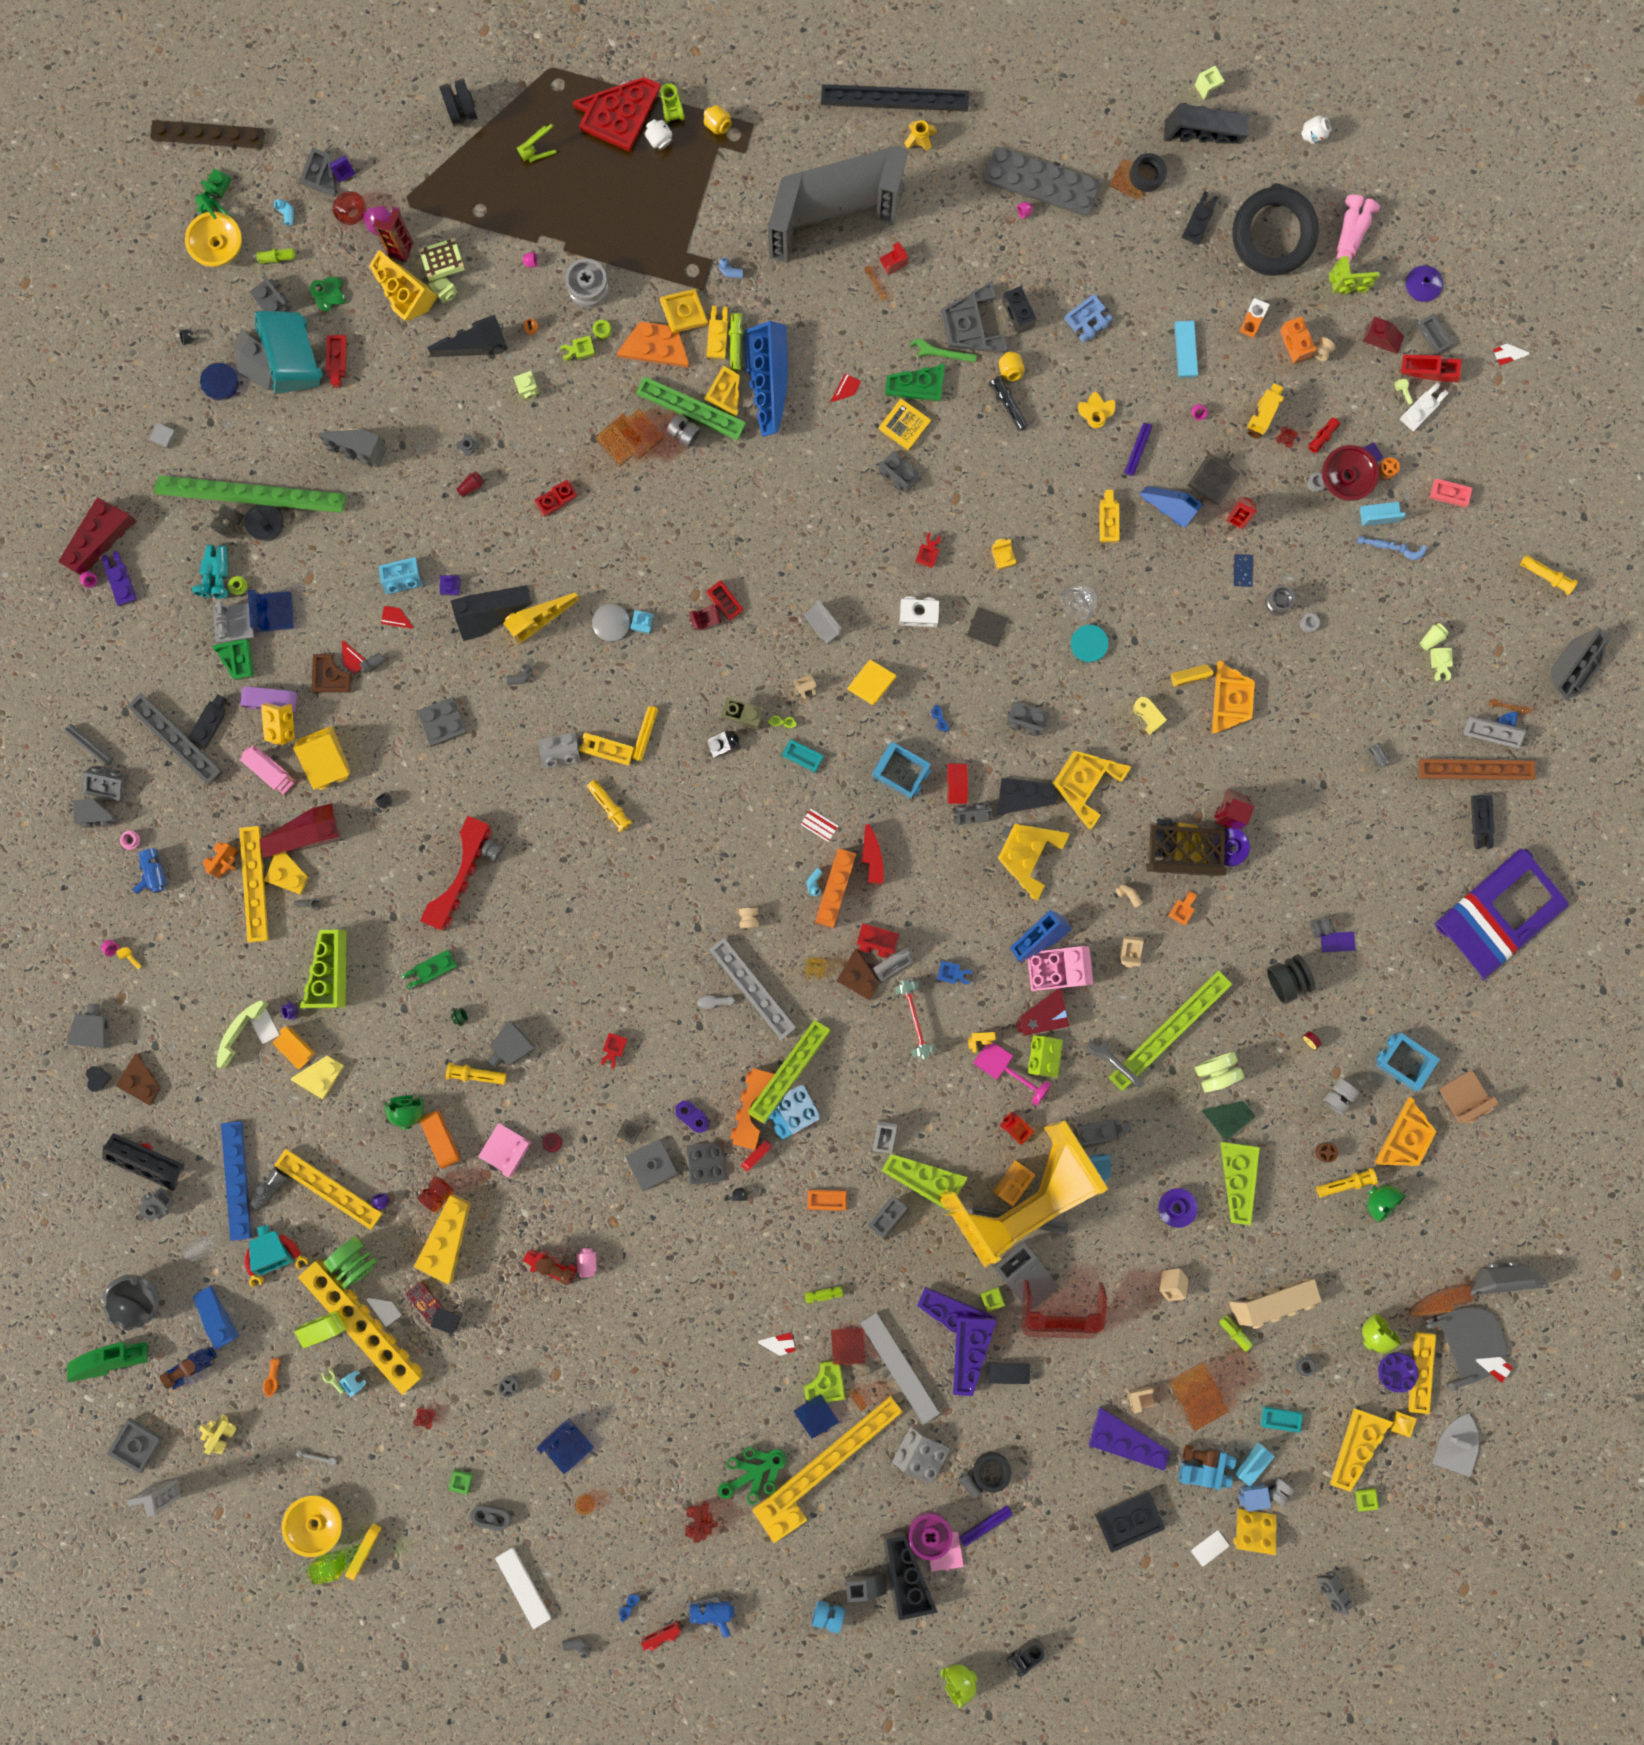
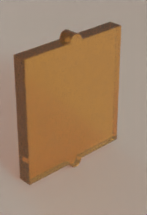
M1122 159L1118 169L1114 171V177L1109 186L1139 200L1143 191L1138 190L1132 184L1129 176L1133 163ZM1141 167L1138 168L1140 176L1145 180H1149L1152 172Z

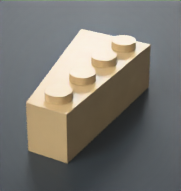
M1305 1278L1281 1286L1282 1290L1279 1288L1265 1290V1295L1252 1294L1245 1297L1246 1301H1229L1235 1323L1237 1325L1252 1326L1253 1329L1265 1326V1322L1280 1321L1281 1316H1293L1299 1313L1298 1310L1315 1308V1304L1322 1302L1315 1279Z

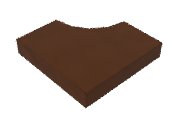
M313 654L312 692L351 693L352 674L341 671L336 666L332 654Z

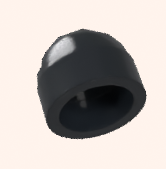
M179 330L182 345H188L194 341L195 338L190 336L194 334L191 330Z
M385 792L379 795L375 802L380 808L387 809L386 805L389 804L391 806L392 799Z
M740 1187L736 1188L732 1193V1201H748L746 1190Z

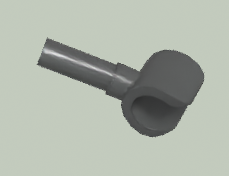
M313 898L311 901H294V906L311 907L313 910H319L320 908H314L312 903L320 900Z

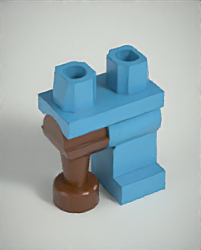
M1185 1444L1183 1460L1191 1461L1192 1458L1202 1461V1466L1181 1462L1178 1477L1181 1483L1200 1485L1218 1490L1221 1487L1231 1488L1232 1476L1223 1473L1224 1467L1235 1468V1457L1226 1454L1223 1450L1208 1448L1206 1451L1194 1450L1192 1445Z

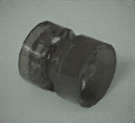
M222 503L217 512L218 517H214L209 527L217 533L232 539L236 532L235 526L240 525L244 515ZM224 520L229 522L227 525L223 524Z

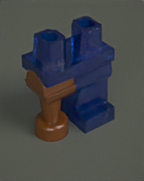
M210 1347L204 1351L200 1349L187 1356V1359L182 1360L179 1364L160 1375L161 1383L166 1389L172 1387L173 1390L184 1385L183 1378L212 1366L210 1362L218 1357L213 1347Z

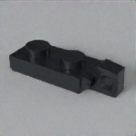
M217 694L213 702L209 701L190 733L189 739L206 748L208 747L225 716L226 709L223 708L227 701L225 697Z

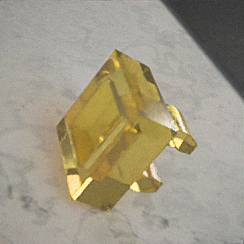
M806 957L805 973H807L808 979H811V974H818V980H821L822 975L825 973L826 959Z

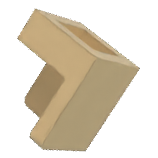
M1180 1268L1165 1270L1162 1272L1160 1292L1167 1301L1186 1299L1189 1280Z
M1151 1386L1127 1390L1131 1410L1134 1413L1142 1412V1408L1155 1405L1152 1394L1154 1390Z

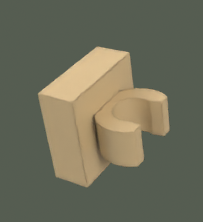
M811 674L793 681L796 690L804 699H806L805 692L807 690H811L813 695L816 694L814 688L817 686Z

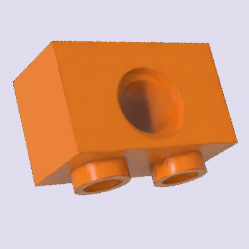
M1303 316L1285 322L1280 329V333L1293 364L1311 358L1316 348Z

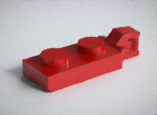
M326 335L327 377H331L333 388H341V377H345L346 335Z

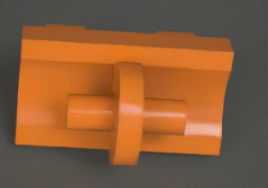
M217 842L214 846V851L217 852L214 858L207 857L202 864L206 868L205 872L220 879L228 869L232 871L236 869L232 863L235 861V856L239 850L227 843Z

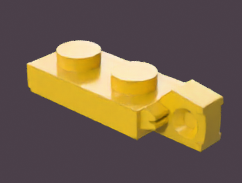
M1106 490L1104 492V500L1100 501L1099 542H1119L1118 500H1114V490Z

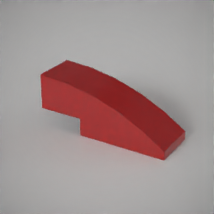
M1403 355L1401 374L1427 380L1460 383L1462 359H1444L1440 355Z
M866 824L862 864L869 865L867 884L883 885L884 869L880 846L870 824Z

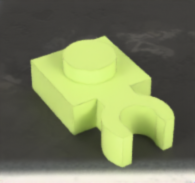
M1432 648L1430 650L1431 667L1437 668L1434 676L1435 681L1441 679L1440 674H1444L1445 681H1449L1451 673L1447 668L1453 667L1452 648Z

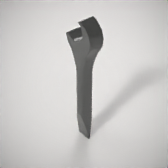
M1089 1039L1087 1048L1092 1055L1099 1056L1110 1062L1139 1089L1145 1084L1114 1057L1108 1049L1105 1040H1102L1101 1045L1095 1046L1092 1044L1091 1039Z

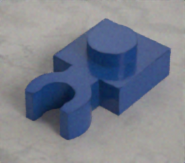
M941 961L937 980L956 984L957 979H959L963 984L967 985L970 984V981L964 979V974H972V971H959L960 965Z

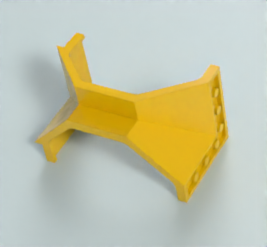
M1065 1120L1049 1123L1043 1127L1052 1141V1148L1039 1190L1000 1217L991 1218L969 1214L955 1192L945 1190L940 1194L942 1205L946 1210L950 1209L945 1215L955 1219L984 1267L1000 1261V1256L1011 1246L1054 1217L1094 1195L1102 1194L1108 1190Z

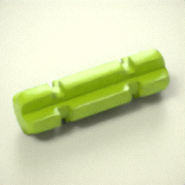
M837 1286L834 1289L817 1290L815 1293L807 1292L805 1293V1300L809 1304L814 1303L816 1300L819 1302L833 1299L832 1297L840 1298L843 1296V1290L841 1286Z

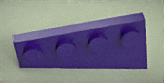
M1099 1406L1088 1443L1090 1447L1163 1471L1165 1470L1170 1453L1168 1449Z

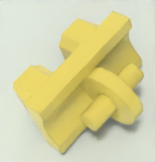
M222 1414L217 1424L211 1420L208 1425L202 1424L199 1430L203 1433L200 1439L206 1441L204 1453L210 1455L212 1451L222 1454L226 1442L219 1439L221 1434L231 1438L236 1431V1426L228 1421V1416Z

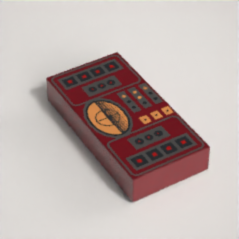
M420 1281L405 1293L429 1324L432 1323L436 1309H444L423 1281Z

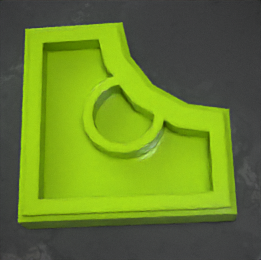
M839 1359L820 1362V1370L817 1377L812 1382L804 1385L807 1406L846 1400Z

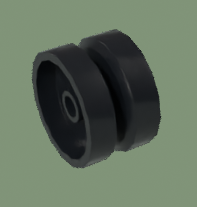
M464 78L455 80L456 94L453 93L451 85L448 83L439 86L453 127L463 124L460 113L463 111L468 122L478 120L474 109L476 106L470 89H467Z

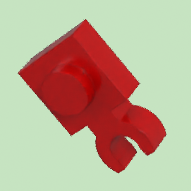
M929 532L926 536L927 545L921 543L915 563L933 569L939 553V549L934 547L940 543L941 537L938 535L936 541H931V533Z
M609 1032L602 1050L607 1052V1056L602 1058L601 1065L604 1066L606 1060L610 1059L612 1061L611 1068L614 1069L616 1066L615 1057H622L628 1039Z

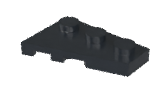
M1001 778L997 816L1055 805L1058 789L1054 784Z

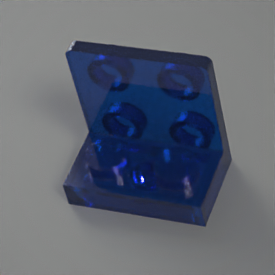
M255 589L248 590L251 629L255 632L294 629L292 593L290 591L260 594Z
M567 1418L536 1447L540 1454L545 1452L563 1474H566L594 1448L570 1418Z

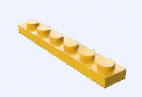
M261 827L239 828L247 942L269 941L263 854L259 840L261 839Z
M288 1149L284 1150L274 1165L370 1230H373L383 1215V1212L371 1206V1204Z

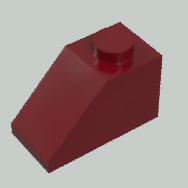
M1374 316L1368 324L1363 342L1398 354L1404 335L1392 322Z

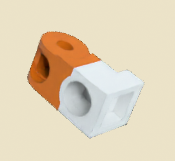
M1254 298L1248 308L1239 333L1254 338L1270 304Z

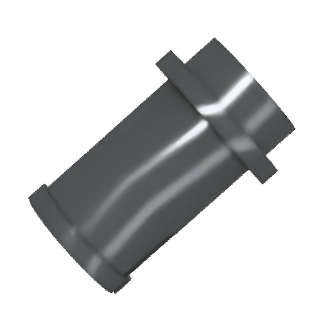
M380 652L367 660L363 659V662L359 664L365 673H371L372 669L386 662Z
M1379 743L1368 749L1377 763L1376 766L1382 768L1390 763V757L1385 755Z
M966 1471L959 1477L960 1484L966 1487L973 1498L978 1497L983 1492V1489L974 1480L972 1473Z

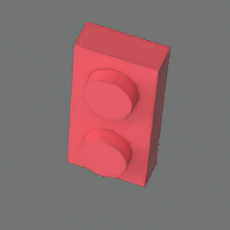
M1435 479L1429 498L1466 508L1469 505L1472 488Z

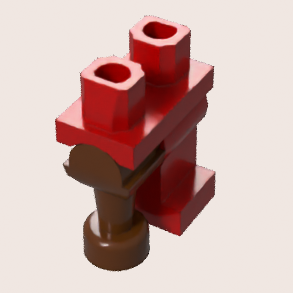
M531 1249L527 1251L523 1262L531 1265L530 1271L534 1273L539 1271L540 1275H548L565 1286L571 1284L577 1272L576 1264L571 1263L568 1267L558 1262L555 1256L548 1255L549 1252L546 1250L538 1252Z

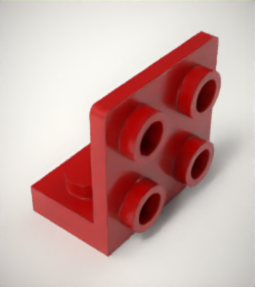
M862 923L856 946L859 947L860 951L870 953L872 950L878 952L877 956L889 958V956H893L895 953L899 934Z

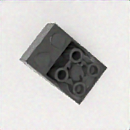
M363 429L318 433V437L322 440V444L327 447L328 451L335 454L337 452L343 453L347 459L352 461L355 459L360 460L363 465L370 468L372 466L379 468L387 450L380 436Z
M1020 1241L1003 1255L1000 1261L992 1265L1029 1312L1059 1287L1023 1241Z

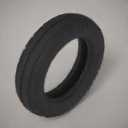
M1282 186L1264 188L1246 199L1235 216L1232 229L1233 244L1239 258L1251 270L1267 276L1288 274L1301 267L1313 253L1319 235L1317 214L1310 201L1298 191ZM1268 205H1282L1289 208L1296 215L1300 223L1301 234L1296 248L1289 255L1282 258H1270L1261 254L1251 240L1250 228L1252 220L1261 208Z

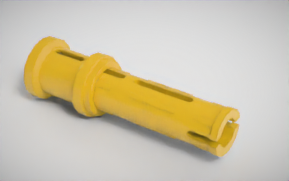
M1527 554L1519 564L1551 582L1552 587H1558L1565 591L1566 595H1569L1578 583V580H1572L1565 576L1564 572H1556Z
M596 779L586 786L606 810L608 819L616 824L619 833L632 825V820H628L622 812L623 809L614 804Z
M452 1062L448 1063L446 1070L447 1080L453 1078L460 1079L462 1082L474 1080L505 1085L507 1076L505 1072L473 1069L469 1065H453Z
M1369 1168L1368 1171L1357 1174L1355 1172L1351 1174V1177L1316 1186L1319 1198L1353 1188L1360 1190L1363 1186L1377 1185L1378 1180L1374 1169Z

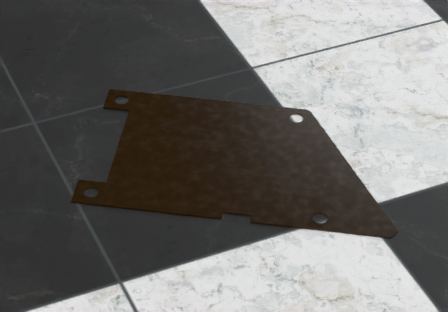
M549 68L409 193L406 198L410 208L533 243H537L539 235L565 242L563 249L565 252L703 290L712 260L686 253L687 246L718 147L745 154L754 124L731 117L730 128H737L741 132L739 140L731 141L727 138V132L715 134L705 126L704 112L706 110L681 103L684 120H672L667 124L672 132V142L660 150L659 148H653L645 136V132L648 129L646 125L652 120H663L666 123L662 98L656 97L629 152L580 130L579 125L585 112L573 107V102L618 85L557 68ZM560 78L565 82V87L562 91L556 92L551 89L550 85L554 79ZM552 124L553 128L532 145L536 150L534 155L556 150L557 153L537 159L531 163L529 159L524 161L517 147L524 144L542 127H548ZM476 204H482L486 207L487 211L483 217H475L472 214V208ZM687 265H697L699 274L693 278L686 276L685 268Z

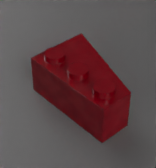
M1227 788L1221 806L1217 807L1214 813L1216 818L1214 823L1225 828L1241 829L1248 825L1255 806L1251 799H1249V796Z

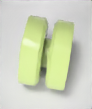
M1235 1052L1212 1058L1194 1067L1197 1076L1211 1075L1201 1082L1205 1093L1228 1087L1245 1078L1241 1068L1228 1069L1238 1062Z

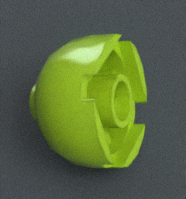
M1376 1313L1370 1316L1362 1327V1336L1365 1339L1363 1343L1370 1351L1374 1350L1382 1354L1391 1353L1402 1344L1401 1339L1395 1330L1393 1332L1388 1327L1390 1324Z
M952 1664L941 1669V1679L946 1678L947 1685H944L952 1702L955 1705L959 1704L958 1708H961L972 1701L977 1690L975 1682L978 1681L973 1670L969 1671L966 1666L961 1664Z

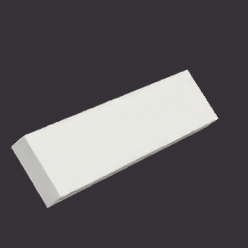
M514 1547L496 1556L495 1559L532 1628L535 1629L550 1620L551 1615Z

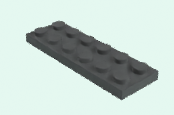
M995 146L983 183L1088 217L1100 180Z

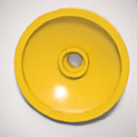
M209 212L197 216L186 230V249L191 257L201 265L208 267L223 266L232 261L240 251L242 245L240 228L230 216L221 212H214L217 219H213Z
M308 1495L296 1500L287 1509L282 1520V1535L287 1546L296 1554L304 1557H317L327 1553L336 1545L342 1532V1517L338 1508L329 1499L318 1495ZM313 1520L318 1521V1526L313 1525Z

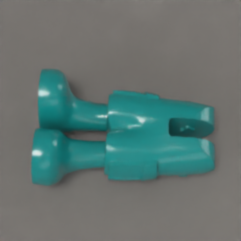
M206 545L199 574L203 576L201 585L192 587V594L205 598H211V596L216 599L227 598L228 591L223 585V579L228 577L227 546L218 545L216 551L214 545ZM215 577L214 587L211 588L212 578Z

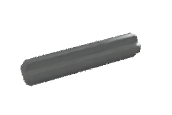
M69 724L65 728L66 734L106 766L112 763L113 758L74 725Z

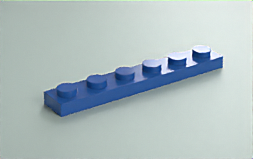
M242 1121L221 1123L230 1241L252 1238L243 1123Z

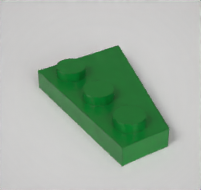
M945 363L939 364L936 367L921 368V370L887 375L885 396L940 402Z

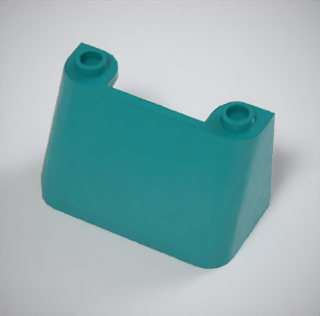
M256 311L254 313V326L257 334H259V338H261L267 357L270 375L274 382L272 384L274 393L281 394L319 387L320 379H323L321 368L316 366L305 329L307 327L305 316H301L300 312Z

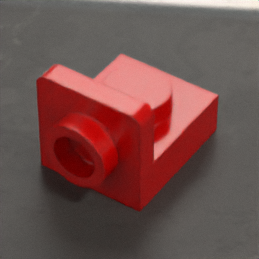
M1014 1112L1005 1116L1000 1124V1127L1021 1146L1034 1133V1130Z

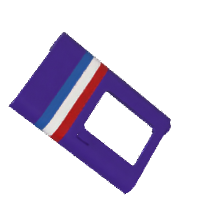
M1520 848L1438 919L1434 925L1442 935L1449 937L1480 974L1482 981H1484L1563 912L1569 904L1534 861L1532 853L1527 849L1523 850ZM1531 870L1550 893L1551 899L1516 930H1513L1493 906V901L1524 873Z

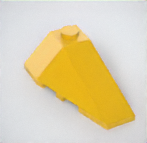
M381 250L377 252L369 265L377 281L381 283L385 296L389 298L393 311L405 321L412 320L428 312L438 297L427 285Z
M575 592L524 609L516 614L512 613L506 617V621L503 624L520 645L580 599Z

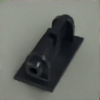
M1157 818L1156 825L1176 827V822H1172L1171 819L1167 818L1164 820ZM1156 830V838L1159 842L1167 837L1162 830ZM1170 839L1163 844L1168 852L1171 851L1172 846ZM1160 848L1155 851V857L1164 858L1166 856Z

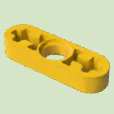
M374 1523L371 1525L345 1577L353 1581L356 1579L382 1527Z

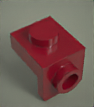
M717 605L689 612L690 624L694 630L704 631L722 623Z

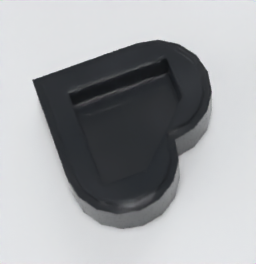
M92 1066L86 1072V1076L89 1079L87 1086L93 1092L101 1091L112 1076L102 1068Z

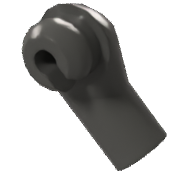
M582 1638L563 1640L564 1651L575 1649L583 1659L590 1656L591 1647Z

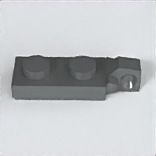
M1112 1119L1078 1126L1075 1129L1078 1142L1081 1146L1118 1139L1122 1137L1121 1132L1130 1131L1131 1126L1130 1122L1119 1124V1120Z

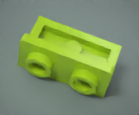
M1033 1036L1028 1074L1058 1078L1063 1040Z

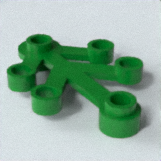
M751 1446L746 1447L743 1453L744 1457L748 1460L753 1458L764 1460L765 1462L760 1465L744 1462L736 1457L728 1458L726 1463L728 1469L735 1470L737 1468L749 1472L731 1483L728 1481L722 1482L718 1487L719 1496L723 1499H729L733 1495L734 1490L753 1479L751 1490L747 1495V1502L751 1505L756 1504L759 1500L758 1491L763 1472L770 1469L768 1481L764 1484V1491L767 1494H773L776 1489L775 1480L778 1469L783 1468L786 1464V1455L780 1449H774L767 1453L755 1450ZM752 1450L753 1455L747 1456L746 1451ZM776 1456L779 1457L780 1462H773V1458ZM730 1460L736 1461L734 1467L729 1465ZM768 1484H771L774 1488L773 1490L768 1491L766 1489V1486ZM728 1488L729 1493L723 1494L722 1489ZM755 1495L757 1499L755 1501H751L749 1499V1496Z

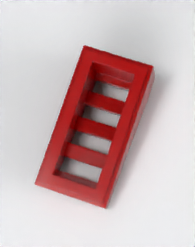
M719 580L705 591L706 595L717 605V608L728 621H731L744 610L722 580ZM721 588L722 591L715 596L713 593ZM723 594H726L727 597L724 598L721 602H719L718 598H720ZM728 600H731L732 603H730L727 607L724 608L722 606ZM735 605L737 608L729 614L727 611Z

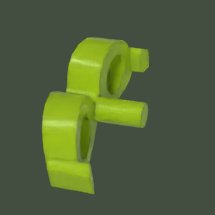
M773 716L768 720V724L775 727L784 725L787 728H794L797 726V723L791 717H787L783 721L779 716Z

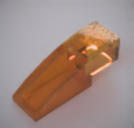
M1464 1283L1435 1291L1410 1308L1409 1314L1423 1316L1454 1312L1453 1304L1472 1301L1470 1285Z

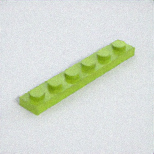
M816 1020L812 1022L749 1109V1115L763 1124L767 1122L830 1034L829 1028Z

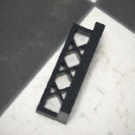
M115 1133L111 1135L103 1147V1160L172 1191L176 1189L177 1180L185 1168L184 1164Z

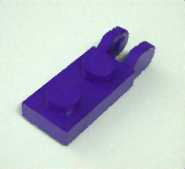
M118 551L113 552V557L118 566L112 568L107 555L102 556V561L106 568L105 571L116 603L120 607L137 601V597L121 555Z

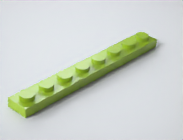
M1219 970L1215 972L1122 1064L1138 1077L1232 983ZM1115 1069L1108 1076L1121 1091L1131 1083L1118 1069Z

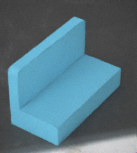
M1399 502L1360 507L1362 526L1396 523L1405 517V512L1400 513Z
M1257 1442L1233 1473L1250 1487L1275 1456Z

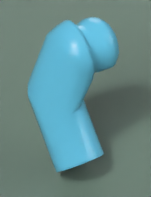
M276 199L274 207L284 215V225L292 226L293 207L283 199Z
M818 868L815 869L807 880L808 892L811 896L818 897L822 892L818 881L824 874Z

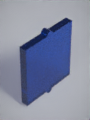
M822 1394L817 1395L811 1400H806L803 1405L793 1410L811 1439L823 1432L826 1433L829 1428L839 1423L838 1418Z

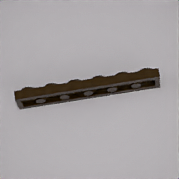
M152 120L150 138L152 141L263 149L265 131L263 128Z

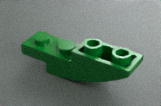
M124 1342L87 1352L67 1363V1382L109 1375V1370L148 1363V1345L146 1342L125 1345Z

